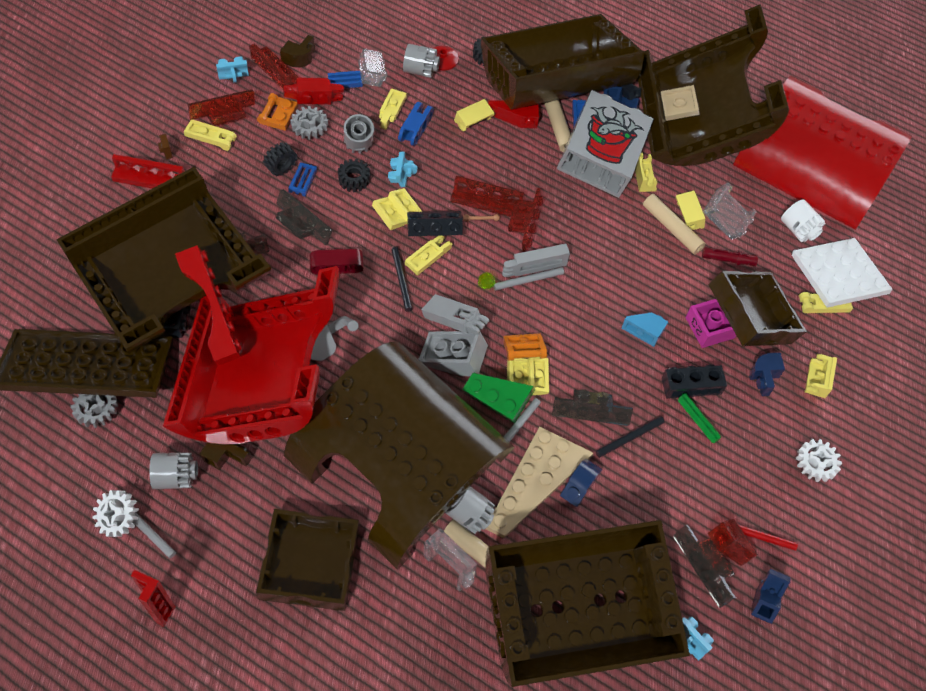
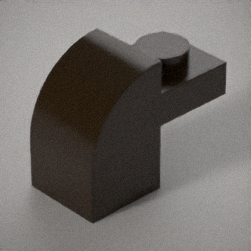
M307 35L300 45L288 40L280 49L281 62L296 68L309 65L312 62V54L316 47L314 45V37Z
M207 442L200 452L202 460L218 470L223 467L229 457L246 467L251 461L249 451L239 444Z

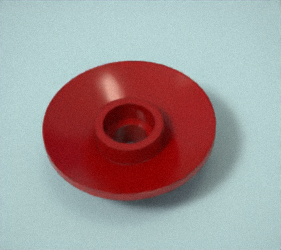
M436 46L433 48L437 49V57H440L438 70H451L457 66L459 55L453 48L448 46Z

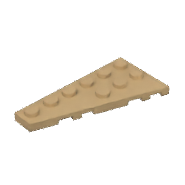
M539 427L493 512V520L486 530L505 538L538 505L556 491L574 473L584 459L589 460L593 456V452Z

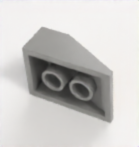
M462 331L429 332L419 361L430 368L458 376H471L472 373L479 374L488 344L481 332L478 335Z

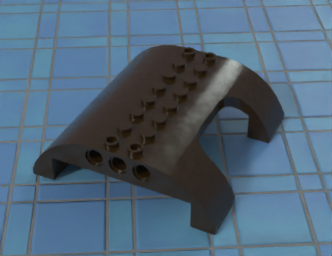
M761 4L744 11L748 25L657 61L653 59L649 49L643 51L644 59L638 77L639 88L641 87L643 112L645 115L653 118L648 132L653 159L674 166H693L708 163L763 142L772 136L784 123L789 112V106L782 81L779 80L764 86L767 99L761 103L752 101L747 81L748 66L764 45L768 34ZM694 85L699 115L666 121L661 91Z
M195 167L56 239L128 353L164 334L163 325L170 316L206 296L202 287L181 272L175 256L176 253L197 245L201 251L205 250L209 259L206 262L207 266L212 268L215 279H213L214 285H218L220 290H231L236 293L271 272L270 265L261 253L256 256L209 194L203 177Z
M394 341L383 344L364 355L315 402L309 423L301 430L290 434L285 446L284 457L311 484L327 470L322 465L327 458L337 455L350 461L377 488L381 496V511L369 533L368 541L398 570L413 555L409 550L496 459L501 463L515 447L400 342Z

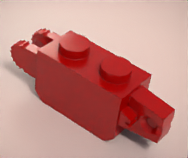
M299 77L296 79V84L284 85L283 93L284 98L296 99L297 104L331 105V101L343 100V94L341 93L344 91V86L341 84H331L327 78Z

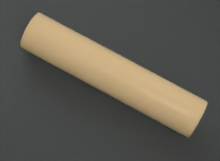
M559 99L544 102L560 151L564 152L571 133Z
M651 194L646 198L643 206L694 255L704 248L706 243L655 194Z
M453 519L443 531V535L485 567L488 545Z

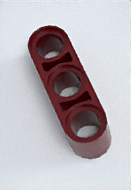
M359 249L315 250L309 255L310 272L318 275L320 269L334 266L339 268L340 274L360 273L364 269L363 252Z

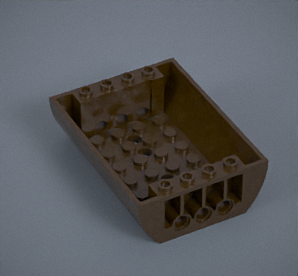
M602 14L481 38L482 57L487 80L511 110L590 93L591 90L599 91L635 83L640 75L644 59V52Z
M661 520L488 546L485 562L486 579L500 664L510 687L690 656ZM617 591L624 592L626 598L623 603L616 601L615 594ZM597 594H601L605 599V603L601 607L597 606L594 602V597ZM554 601H559L563 605V610L559 614L552 610ZM534 604L539 605L542 609L539 617H534L531 614V607Z

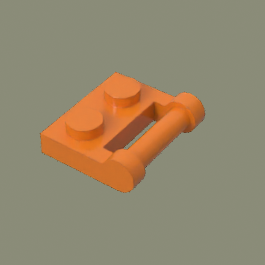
M270 93L268 102L262 113L258 115L257 121L262 125L286 131L291 122L292 114H295L298 108V104L295 101ZM274 104L278 105L272 118H268Z
M541 333L503 336L508 361H514L515 358H547V349Z

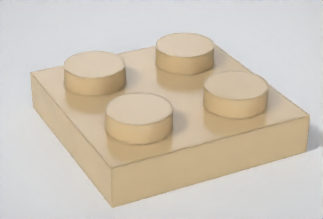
M694 85L661 91L666 121L699 115Z

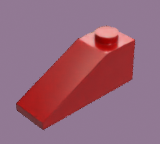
M488 100V104L494 112L493 117L520 128H537L539 120L538 104L511 110L504 101Z

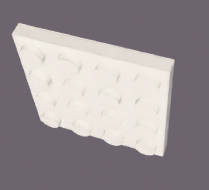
M855 238L798 249L792 253V257L827 308L887 295L892 291L891 286Z

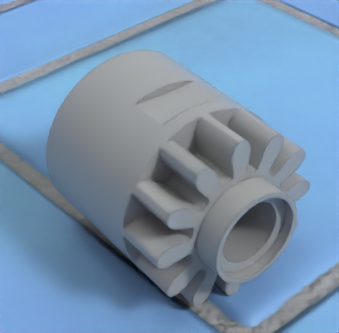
M408 44L404 56L403 72L432 78L433 71H438L440 57H437V49Z
M352 115L344 123V143L346 148L352 149V153L358 151L359 154H362L363 150L368 152V148L372 147L374 125L365 115Z
M192 453L152 454L150 460V484L152 489L192 488L193 480H196L198 476L197 461H193Z
M470 486L445 513L475 534L477 531L480 532L481 529L484 530L490 525L494 517L493 512L495 509L493 508L495 505Z

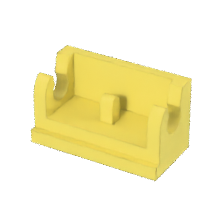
M483 99L457 111L454 121L462 131H465L466 128L483 119H491L494 116V112L487 101Z
M641 153L635 167L639 192H655L657 190V180L653 174L651 154L648 155L647 159H643V153Z
M695 191L676 195V201L681 209L685 224L691 230L703 229L705 227V216Z
M817 354V359L812 358L810 360L805 392L826 398L832 391L837 358Z

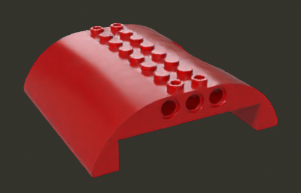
M791 75L783 84L789 106V112L784 123L772 136L763 142L740 151L733 165L798 200H806L811 207L856 230L900 159L912 135L882 120L875 121L865 118L831 101L822 94L820 89Z
M334 266L320 269L315 288L235 306H230L222 297H219L221 304L225 303L229 313L226 315L227 320L231 321L235 328V332H233L234 339H238L242 350L239 351L241 357L221 365L214 362L208 346L213 323L212 309L207 295L202 297L163 427L187 438L216 444H239L290 435L304 428L312 417L320 377L318 365H310L311 355L318 335L333 314L340 277L339 268Z

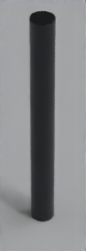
M393 247L391 251L405 311L409 312L413 308L398 247Z
M660 416L596 450V455L600 458L664 424L663 417Z

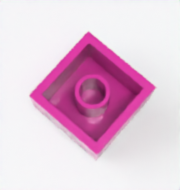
M716 299L690 307L686 320L701 348L736 337L733 328Z

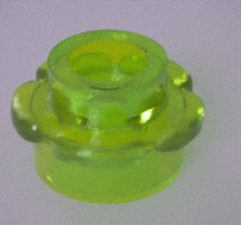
M486 272L479 276L478 286L482 289H490L496 283L495 277L491 273Z

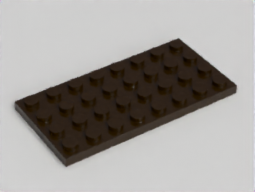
M14 329L0 359V390L157 398L173 346V336H159L133 352L128 353L117 335L113 333Z

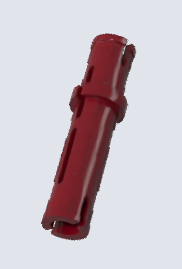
M704 247L702 251V258L731 262L738 266L742 264L756 267L758 262V255L744 254L742 251L731 252Z

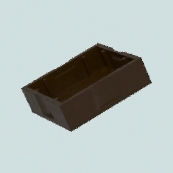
M722 271L708 284L742 346L793 344L807 332L796 312L787 301L783 290L772 272L745 273L741 271Z
M274 509L268 534L267 553L262 562L256 589L258 599L345 611L359 534V520L333 516L319 517L303 512Z

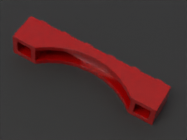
M197 245L176 253L175 256L181 272L202 287L209 299L213 323L208 346L214 362L221 365L241 357L239 352L242 350L241 344L238 339H234L233 332H235L233 323L227 320L226 315L229 313L225 303L221 304L219 297L222 294L219 286L214 285L213 279H215L212 268L207 266L206 262L209 259L205 250L201 251Z

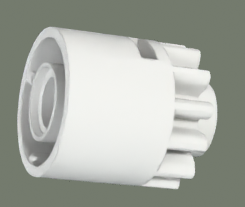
M804 199L793 204L781 217V221L801 242H806L808 239L810 241L816 239L823 231L822 226L826 224L825 220Z

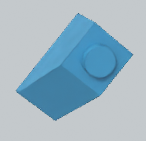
M652 312L632 315L625 318L621 329L654 347L665 331L668 321Z

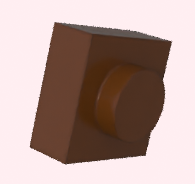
M159 135L161 141L158 143L160 153H164L166 160L173 158L167 135Z

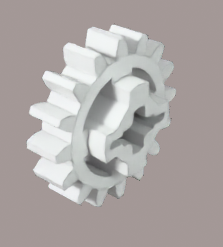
M812 439L809 443L805 442L798 450L799 454L796 460L800 462L797 467H803L801 473H808V479L815 477L816 482H819L822 478L824 482H827L829 478L832 480L841 470L839 466L842 462L837 460L841 455L834 453L836 448H830L829 442L824 445L821 439L817 443Z
M110 490L109 494L103 493V500L97 499L99 506L93 508L97 512L93 519L98 520L95 527H101L99 533L106 534V537H122V534H128V528L135 527L132 523L133 520H138L135 512L139 511V508H134L137 501L130 500L132 495L125 494V491Z

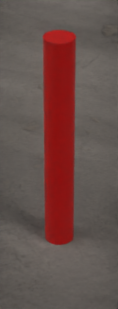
M736 524V533L794 551L798 548V543Z

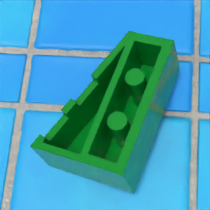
M472 373L462 390L468 396L515 423L533 395L535 388L531 385Z

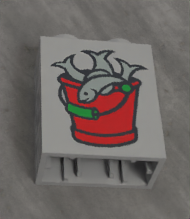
M591 90L580 111L556 169L619 198L632 178L653 118L643 114L639 109L630 108L614 101L606 94H599Z

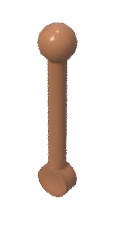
M465 214L463 216V221L465 222L491 219L499 221L500 219L498 214L494 216H469Z

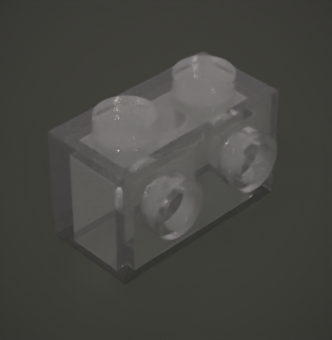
M363 48L358 60L362 83L381 87L383 81L387 78L382 52Z

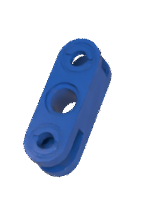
M417 101L400 129L398 141H410V144L415 147L433 116L434 107L428 105L422 114L423 103Z

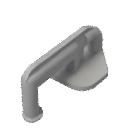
M342 316L326 325L315 341L311 359L323 361L331 356L336 350V344L331 334L344 326H347L350 331H356L359 327L358 322L347 316Z

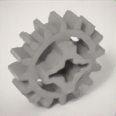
M308 106V109L302 107V111L296 110V114H292V119L290 120L292 131H295L296 136L301 134L302 139L305 136H308L309 140L311 136L317 139L318 134L323 136V131H327V115L323 114V110L318 111L317 107L311 109V106Z
M78 394V398L72 399L74 402L71 405L72 414L79 424L84 422L86 427L93 424L94 428H97L100 422L104 426V420L108 419L111 421L110 415L117 413L115 409L118 407L116 396ZM104 397L108 400V404L105 403Z

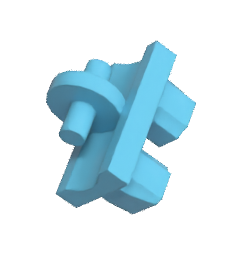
M242 56L235 57L234 62L219 59L218 64H216L219 80L233 78V83H237V77L249 76L247 61Z
M404 151L399 152V157L391 158V168L396 171H390L388 179L390 183H399L400 187H406L407 177L416 174L418 167L412 160L405 158Z
M683 617L689 653L693 654L699 661L713 648L711 644L714 639L707 633L701 636L696 630L698 622L693 617L687 619Z

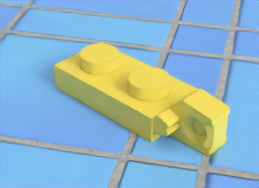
M395 89L389 91L380 109V128L387 130L390 122L396 120L407 98V93Z

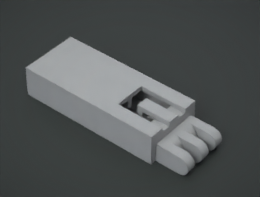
M567 244L514 254L513 260L504 262L502 275L504 277H516L567 266L570 255Z
M437 294L421 309L426 319L464 333L470 332L478 335L480 329L485 327L484 324L489 322L486 316L479 313L478 308Z

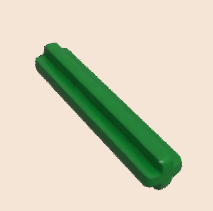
M688 394L681 395L678 402L711 443L718 442L721 438L719 432Z

